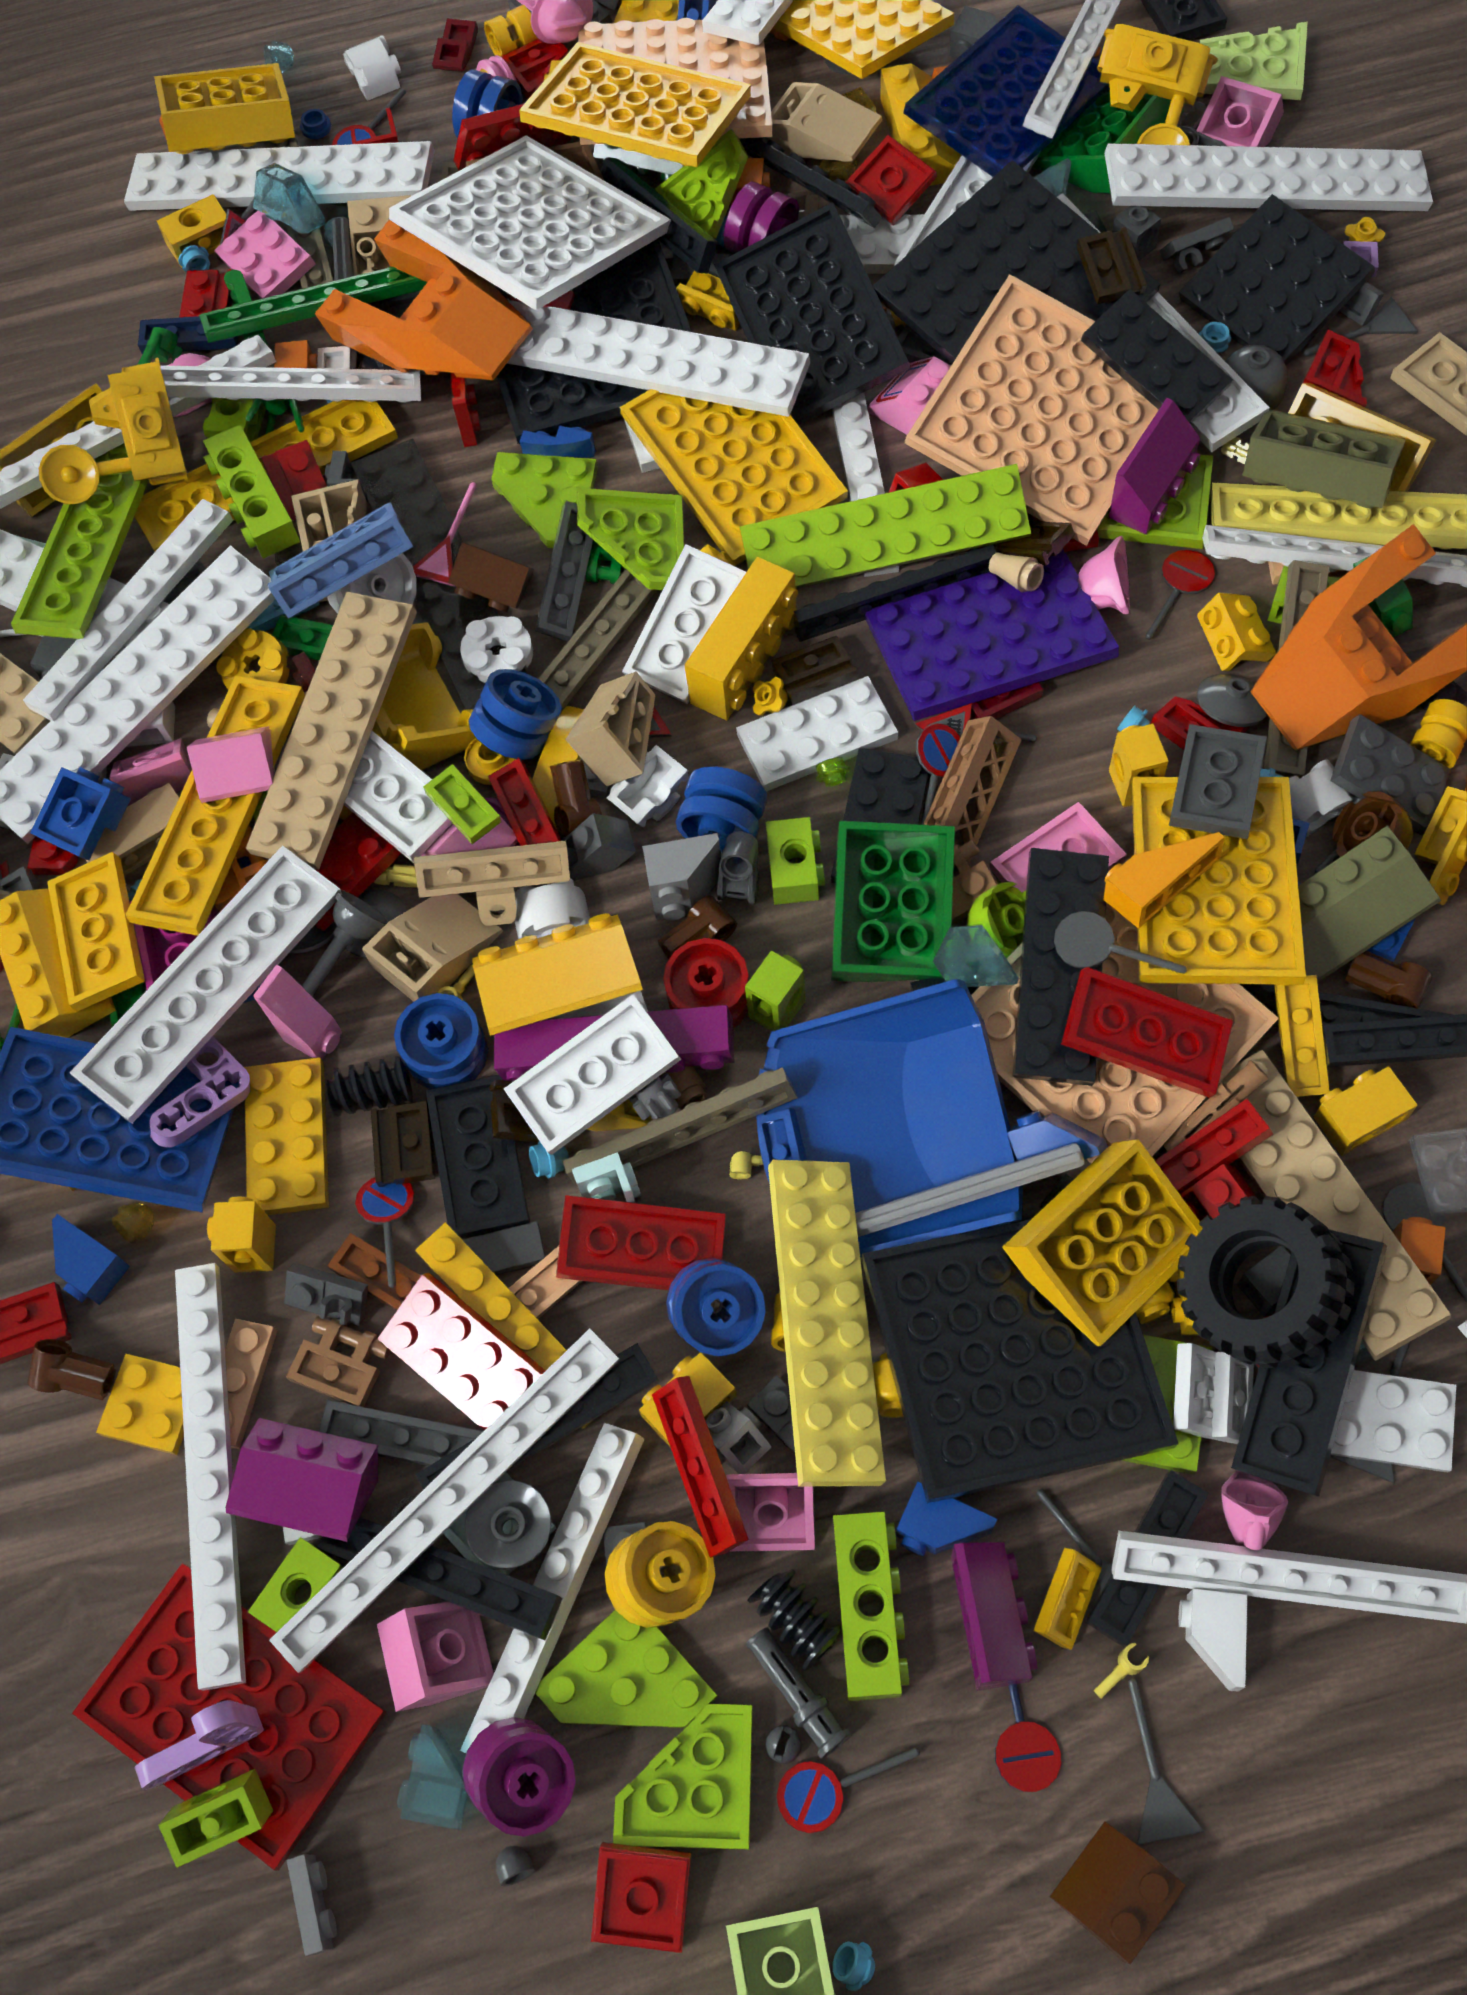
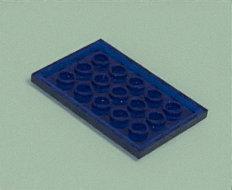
M1017 5L906 102L903 114L994 177L1012 160L1024 168L1110 88V84L1100 82L1101 72L1097 70L1099 61L1093 57L1053 138L1037 134L1033 130L1024 127L1025 117L1066 38Z

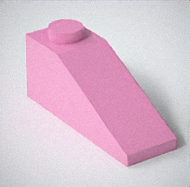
M276 965L253 997L284 1042L312 1058L320 1057L323 1060L326 1054H330L337 1047L342 1031L334 1017L288 972L279 965Z

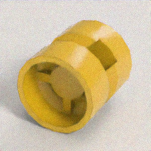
M520 5L507 11L506 18L498 15L484 22V31L489 46L494 55L500 57L538 39L532 29L531 13L525 5Z
M1435 700L1429 704L1420 723L1421 728L1416 731L1410 745L1446 767L1452 768L1464 747L1463 743L1467 740V707L1454 700Z

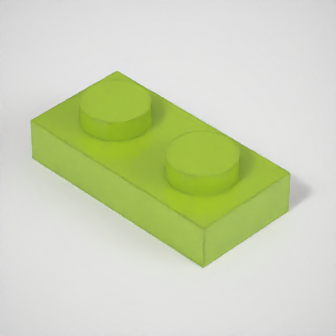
M453 764L423 786L425 794L472 845L502 822L500 815Z

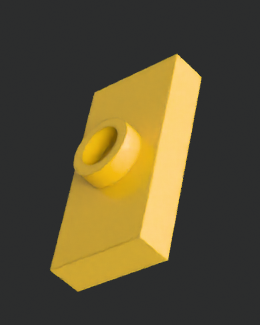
M1064 1547L1033 1631L1060 1647L1072 1650L1102 1567L1078 1551Z

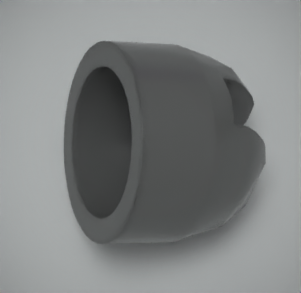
M777 1726L767 1735L765 1742L766 1751L770 1758L777 1763H791L800 1754V1737L789 1726ZM785 1732L790 1734L782 1757L775 1753L782 1733Z
M518 1846L506 1847L499 1853L496 1860V1873L500 1885L503 1887L519 1883L535 1872L528 1852Z

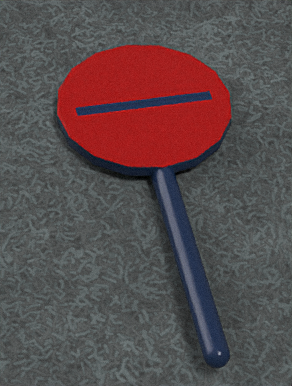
M1017 1684L1009 1685L1016 1724L1009 1726L999 1736L995 1747V1763L1000 1776L1009 1786L1021 1792H1037L1047 1788L1057 1778L1061 1767V1751L1056 1738L1047 1728L1035 1722L1024 1721Z

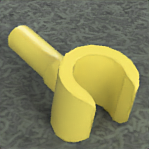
M473 965L467 968L453 987L444 986L437 993L454 995L463 1000L461 994L475 975Z
M744 1151L735 1153L730 1162V1177L733 1179L750 1178L752 1166L763 1165L761 1155L752 1156V1154Z
M1136 1643L1129 1644L1120 1652L1117 1660L1118 1665L1093 1690L1100 1699L1121 1679L1123 1680L1128 1674H1138L1149 1663V1656L1137 1666L1128 1660V1652Z

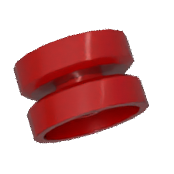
M702 938L689 941L674 951L666 963L663 977L670 1010L727 1005L733 1017V1028L738 1026L748 1013L745 986L749 981V974L745 959L737 949L722 940Z

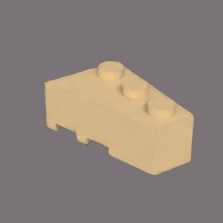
M358 479L291 496L303 551L366 516L367 502ZM325 597V598H323L322 600H320V601H318V602L327 601L328 598Z
M636 671L601 684L565 739L588 765L589 770L596 774L606 786L635 777L644 772L655 694Z

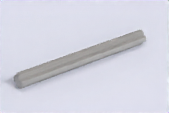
M1072 1143L857 1212L855 1216L858 1237L1084 1165L1083 1153L1078 1143Z

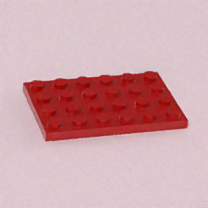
M182 1563L72 1714L136 1764H139L158 1752L196 1734L191 1718L199 1711L211 1705L231 1700L255 1707L264 1729L262 1733L163 1783V1785L186 1801L256 1769L273 1811L262 1829L236 1841L270 1868L279 1871L387 1712L317 1660H314L301 1673H298L269 1641L276 1632L248 1613L249 1610L242 1605L246 1683L205 1691L199 1690L197 1684L191 1568Z

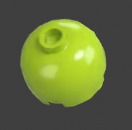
M1014 882L999 883L987 889L974 900L968 913L967 926L975 946L985 956L1000 961H1005L1023 941L1026 891L1021 892L1018 888L1013 887L1017 885Z

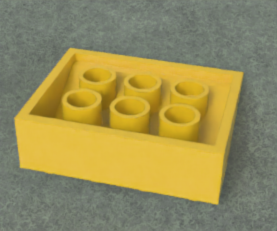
M279 63L154 76L169 152L188 154L193 152L194 149L208 148L209 150H221L227 145L236 144L250 147L257 142L283 143L288 138H295L290 101Z
M608 913L599 914L588 920L589 923L574 927L572 924L559 926L552 930L551 935L537 938L535 935L526 936L515 941L514 946L500 949L498 946L489 947L481 950L477 957L472 958L473 970L490 1036L643 990L618 914L614 916Z
M1137 1139L1113 1142L1002 1248L1023 1276L1096 1346H1101L1178 1270L1180 1256L1187 1257L1190 1247L1185 1245L1189 1235L1193 1234L1197 1237L1203 1227L1199 1225L1200 1221L1140 1140Z

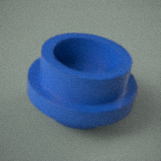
M310 109L303 113L300 129L307 138L321 139L330 132L331 122L322 110Z

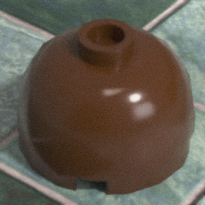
M1370 791L1362 794L1366 798L1356 804L1352 801L1349 802L1335 821L1332 840L1337 843L1338 850L1335 851L1340 857L1386 826L1391 829L1407 850L1413 838V824L1406 809L1400 802L1381 791Z

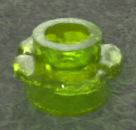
M843 757L830 758L815 766L818 774L816 780L820 783L824 782L826 787H833L845 782V775L850 771V766L845 765Z

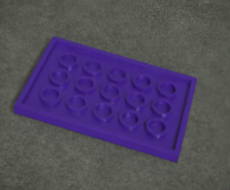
M1064 549L1056 556L1048 558L1050 563L1047 566H1043L1044 576L1042 582L1032 592H1020L998 575L987 572L913 595L894 603H887L866 612V622L914 721L1119 656L1117 642L1091 600L1090 595L1081 589L1078 580L1079 576Z

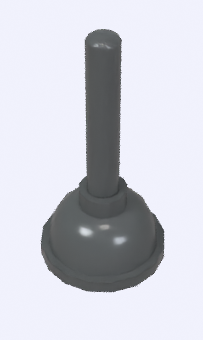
M341 890L342 895L338 892L335 896L337 900L333 910V919L337 924L333 932L335 937L302 985L312 997L347 945L352 946L357 938L360 940L370 939L389 922L372 906Z

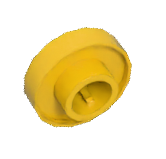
M477 738L469 743L464 756L469 775L475 781L484 785H492L488 776L516 760L490 750Z

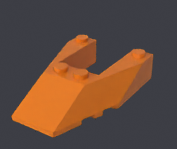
M389 219L374 238V241L391 267H395L427 282L424 288L400 318L336 289L332 291L315 315L332 340L400 372L407 373L410 369L424 370L428 375L451 372L456 377L494 380L533 330L532 326L491 282Z
M1414 524L1311 600L1308 605L1309 607L1299 622L1295 624L1278 653L1274 655L1251 689V694L1295 751L1346 734L1350 721L1359 714L1375 724L1401 718L1467 671V623L1412 663L1368 605L1436 554Z

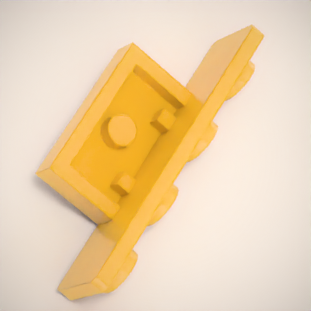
M1447 786L1414 853L1420 860L1437 865L1429 883L1440 897L1441 901L1437 903L1440 905H1445L1448 897L1455 893L1459 884V874L1465 862H1467V791Z

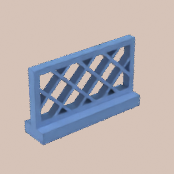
M391 502L270 570L271 582L268 583V588L289 619L413 547V544L407 536L396 510Z

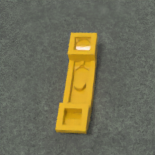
M566 706L559 715L544 745L532 779L555 828L554 809L558 802L550 766L581 759L565 740L584 709Z

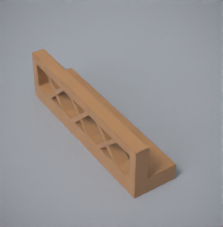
M992 716L968 720L923 825L955 826V831L961 829L964 844L973 840L977 845L1022 739ZM996 735L1007 743L1002 756L997 758L993 745ZM984 766H988L991 782L988 788L983 789L980 772ZM975 797L978 812L975 819L969 821L966 805L969 799Z

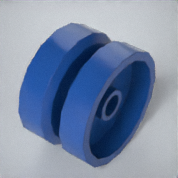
M473 69L466 72L459 82L452 109V124L456 137L458 138L462 119L522 104L521 88L517 81L501 76L493 78L489 73Z
M498 669L490 673L480 694L481 698L477 700L468 720L470 730L482 744L496 753L514 759H533L540 755L549 736V731L553 729L562 709L560 700L550 687L527 673L512 669Z
M702 767L694 770L688 778L684 791L685 800L680 805L676 818V827L684 838H692L718 833L721 853H723L726 838L731 833L743 831L757 838L759 819L763 816L767 803V792L762 785L750 776L733 769Z
M441 993L420 997L408 1005L397 1020L394 1032L396 1049L415 1081L429 1090L475 1080L484 1068L488 1054L485 1034L474 1011L467 1002L460 998Z
M716 1258L696 1260L681 1269L670 1284L666 1300L668 1319L677 1334L699 1352L713 1356L736 1354L750 1345L762 1329L766 1313L764 1295L756 1280L733 1263ZM714 1300H718L720 1306L717 1311L713 1312L714 1309L711 1303Z

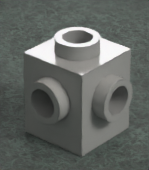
M726 1401L706 1419L721 1464L726 1463L737 1474H745L772 1447L758 1430L762 1424L746 1407L739 1411Z

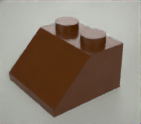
M462 542L448 583L456 586L454 593L472 600L475 599L476 594L489 599L488 606L508 613L509 607L518 609L534 569Z
M1104 1821L1049 1897L1122 1962L1131 1964L1186 1885L1147 1851Z

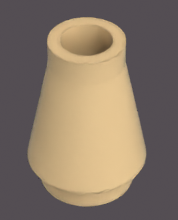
M997 552L991 557L989 562V571L998 575L1020 592L1035 591L1041 584L1044 576L1043 565L1038 563V560L1034 557L1006 555Z

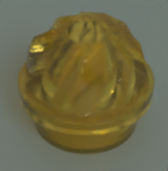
M133 1202L120 1206L118 1214L112 1217V1223L118 1233L126 1241L132 1243L137 1238L144 1239L148 1236L154 1225V1214L151 1207L146 1204Z

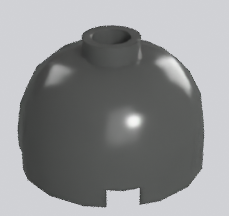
M1254 344L1241 347L1232 353L1225 362L1270 407V410L1278 407L1285 396L1288 370L1282 356L1274 349Z

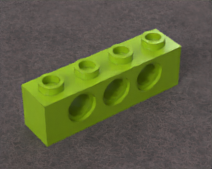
M239 424L203 440L209 453L203 456L212 476L218 473L221 477L215 481L223 498L226 500L231 497L233 503L228 506L236 523L244 522L246 527L241 529V532L249 548L251 549L256 546L264 559L299 543L300 540L294 525L241 425Z
M885 1512L833 1515L848 1701L899 1698L902 1695L901 1686H909L907 1658H898L897 1640L905 1639L903 1612L894 1613L893 1595L901 1594L898 1567L890 1568L888 1550H896L894 1523L886 1524ZM863 1550H870L877 1554L880 1563L872 1571H862L855 1564L856 1555ZM868 1594L878 1596L884 1604L882 1612L874 1617L864 1615L858 1607L859 1601L863 1596ZM878 1639L884 1642L888 1649L887 1657L878 1663L868 1661L862 1653V1648L867 1641Z

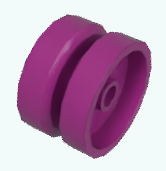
M751 181L746 184L737 194L726 219L724 229V246L726 250L735 254L798 221L799 204L797 200L783 193L776 192L773 194L771 188Z
M517 1717L495 1721L482 1730L468 1748L462 1769L464 1788L473 1805L492 1825L505 1834L522 1837L543 1832L557 1822L571 1803L576 1783L574 1764L565 1747L532 1720Z

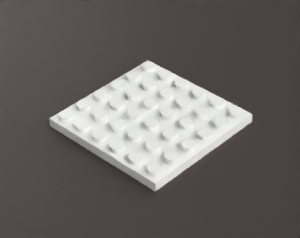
M527 135L389 208V219L534 310L540 309L666 234L671 219Z

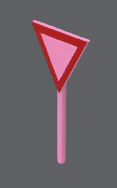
M470 483L447 537L413 566L417 577L454 586L448 583L453 570L451 543L477 487L476 483Z

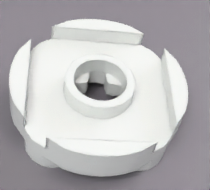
M494 616L482 620H474L467 625L466 634L461 641L460 651L465 668L469 673L471 671L472 674L478 676V679L486 683L490 673L498 669L520 671L525 665L528 667L533 658V646L530 635L523 627L520 619L512 616ZM496 645L506 647L500 649L499 655H493L492 651L489 650Z

